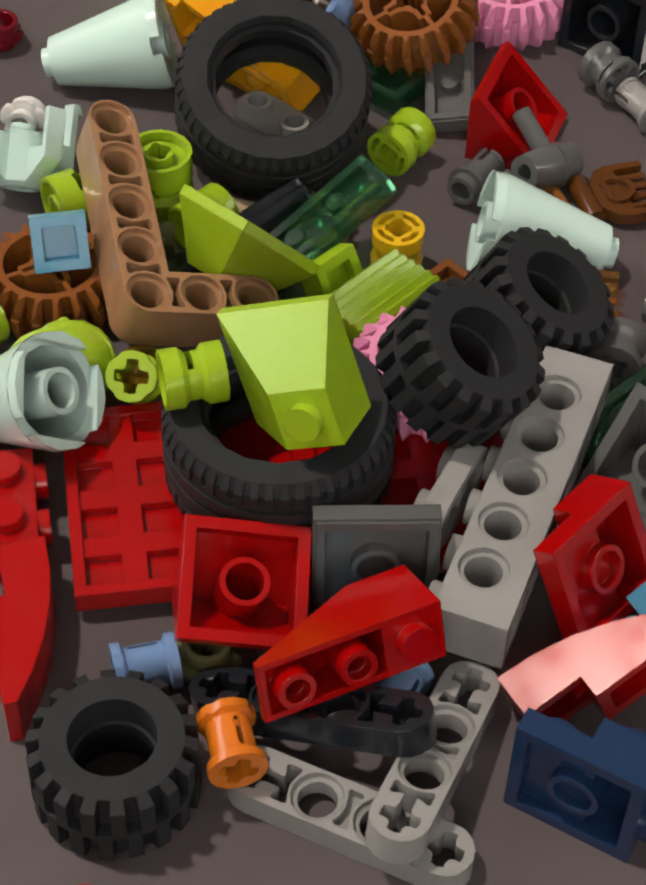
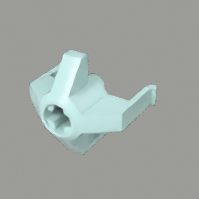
M69 104L65 105L64 109L50 105L46 106L43 133L34 131V125L23 122H11L10 129L0 130L1 188L18 192H40L41 178L74 168L78 118L83 116L81 105Z

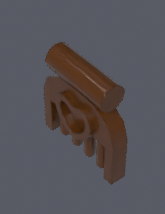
M639 160L603 166L593 171L589 184L582 175H574L567 181L566 188L578 209L604 222L605 219L615 224L627 225L646 222V191L635 192L646 190V181H642L645 178V174L640 172L642 165Z

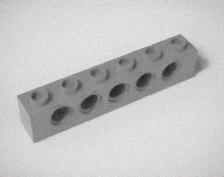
M548 345L543 350L544 359L539 363L545 369V380L539 385L542 391L527 409L501 429L500 438L504 439L502 447L491 446L482 472V480L486 481L483 491L475 488L472 489L464 510L462 522L467 525L464 535L453 533L448 543L443 560V569L447 570L444 581L433 580L429 586V590L441 601L446 651L502 669L540 573L533 550L558 527L553 508L573 489L606 405L614 364Z

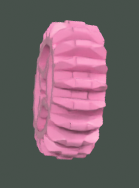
M478 0L480 20L478 21L479 26L475 27L474 43L483 42L486 49L491 46L500 47L501 44L507 41L520 51H524L526 45L541 47L543 40H554L556 32L560 31L564 0Z

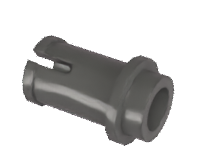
M484 148L467 165L459 166L452 170L447 184V191L452 200L461 205L478 203L480 193L489 173L492 170L501 172L505 170V163L501 155L493 149L488 154V148Z

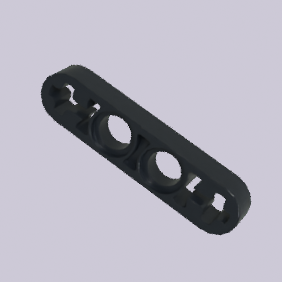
M229 665L210 667L198 673L191 680L188 688L195 718L203 706L213 703L218 699L225 697L247 699L249 704L254 706L257 716L255 724L252 726L255 736L407 758L423 754L431 749L437 740L438 731L432 701L424 694L414 691L367 685L266 724L261 716L254 669ZM336 711H357L356 715L347 719H327L328 715Z

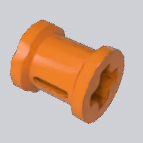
M221 698L203 706L196 714L198 732L206 738L211 758L206 767L207 776L210 783L218 788L234 789L253 784L266 774L269 767L264 750L257 747L252 728L257 717L254 706L249 704L245 698Z

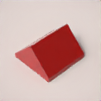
M509 41L501 44L470 101L465 158L472 160L480 150L488 148L489 154L493 149L503 158L505 169L511 170V164L516 157L531 151L512 119V115L518 110L529 106L550 143H554L568 113Z
M185 514L172 592L174 641L269 650L308 617L312 527Z

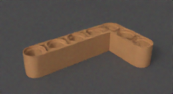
M99 100L93 103L88 111L76 144V156L109 325L112 332L122 341L133 345L197 347L200 342L213 341L224 336L216 315L221 308L279 301L276 289L268 281L260 277L170 272L168 270L140 136L133 112L127 106L113 100Z

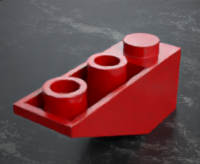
M405 565L343 587L253 662L263 721L267 724L446 656L441 601Z

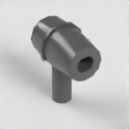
M529 106L518 110L512 115V119L531 151L514 159L511 164V175L539 189L552 186L562 187L569 178L581 174L584 159L581 150L574 143L568 141L550 143Z

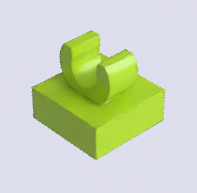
M338 243L314 259L313 262L320 266L313 276L300 281V285L305 297L330 294L363 271L354 245L352 243Z

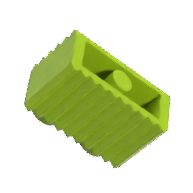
M395 248L332 293H334L345 329L349 335L350 344L353 346L354 338L360 337L365 324H376L381 313H387L396 317L401 306L407 308L430 285L440 280L438 274L433 276L429 269L424 270L421 264L416 265L413 259L408 260L405 253L400 255L397 248Z

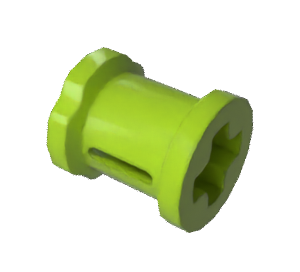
M136 350L121 352L108 363L105 372L106 385L113 391L118 400L133 404H145L156 400L161 394L156 359ZM136 363H138L139 370L148 373L149 379L147 384H138L136 392L133 394V386L124 383L123 377L125 372H134Z

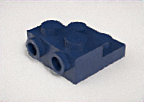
M528 707L516 727L503 802L627 863L638 840L646 843V733L633 727H624L604 717L592 738L578 731L576 727L564 719L548 717Z

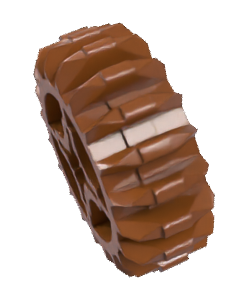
M353 0L355 14L350 17L351 23L349 28L354 33L353 36L358 38L360 46L366 53V57H369L375 68L385 64L391 75L398 69L405 68V71L411 77L415 68L424 67L430 74L433 64L440 62L449 67L451 54L464 55L466 43L474 41L475 27L479 26L478 21L480 20L479 1Z
M22 223L20 232L17 234L3 232L2 242L0 243V305L9 322L10 332L15 334L17 340L21 336L40 329L47 323L64 316L68 317L69 320L83 317L88 323L99 327L103 331L104 322L108 320L92 233L88 227L87 235L91 268L35 274L29 226Z

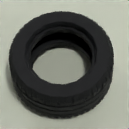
M236 0L233 3L223 5L222 8L212 12V15L205 17L202 23H198L194 32H191L187 37V42L183 45L182 52L178 58L175 79V122L177 132L191 143L193 164L196 167H200V171L205 176H209V180L214 183H220V186L230 189L232 193H242L244 197H255L256 200H260L291 179L298 178L303 185L307 186L310 191L309 194L312 191L321 190L323 186H328L332 183L333 179H337L342 175V171L348 168L350 162L353 161L356 153L359 151L372 101L371 69H369V60L364 49L360 46L358 38L353 36L354 33L345 27V24L340 19H337L335 15L326 12L324 8L314 3L303 0ZM258 62L284 63L303 71L319 86L326 100L327 110L324 115L307 129L287 136L262 135L240 126L224 111L217 93L222 83L240 68Z
M225 336L216 340H220L225 353L230 382V400L209 404L205 400L199 399L191 401L184 409L166 411L162 402L161 421L165 478L167 488L170 494H172L174 503L184 515L193 514L312 527V505H381L383 498L389 490L394 461L397 415L389 403L392 400L390 393L383 391L379 378L383 374L352 345L351 347L371 407L345 445L333 446L331 449L311 459L282 463L250 459L226 448L220 442L219 438L228 429L254 418Z

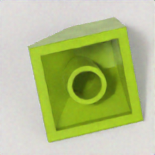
M184 184L179 195L187 262L203 273L260 277L268 281L278 292L313 276L320 266L252 222L187 184Z
M334 293L221 308L216 315L256 423L287 450L345 445L371 407V403Z

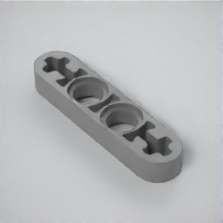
M470 660L458 661L449 665L442 673L429 697L434 706L437 728L452 729L458 732L463 737V740L450 744L436 740L431 749L421 755L410 758H396L370 806L365 832L367 848L380 860L396 865L409 864L419 859L426 851L494 715L500 683L497 680V674L490 667ZM466 690L473 691L468 700L467 708L457 704L459 696L464 695ZM414 772L428 773L436 777L440 782V786L433 789L417 788L411 785L405 777ZM402 809L411 813L409 826H404L400 833L391 831L396 826Z
M257 745V747L264 750L268 759L267 782L260 780L254 788L244 786L226 789L228 799L241 812L413 885H466L471 878L476 849L472 837L464 828L442 818L426 851L419 859L409 864L398 865L384 862L375 857L367 848L365 837L360 831V828L368 820L370 806L378 791L273 748ZM290 782L286 802H280L279 792L285 794L287 783ZM321 793L332 798L336 808L331 814L316 818L303 813L298 803L309 794ZM404 809L401 810V816L395 826L399 833L404 826H409L411 813ZM443 848L454 852V858L449 859L444 867L436 866L432 863V856H438Z

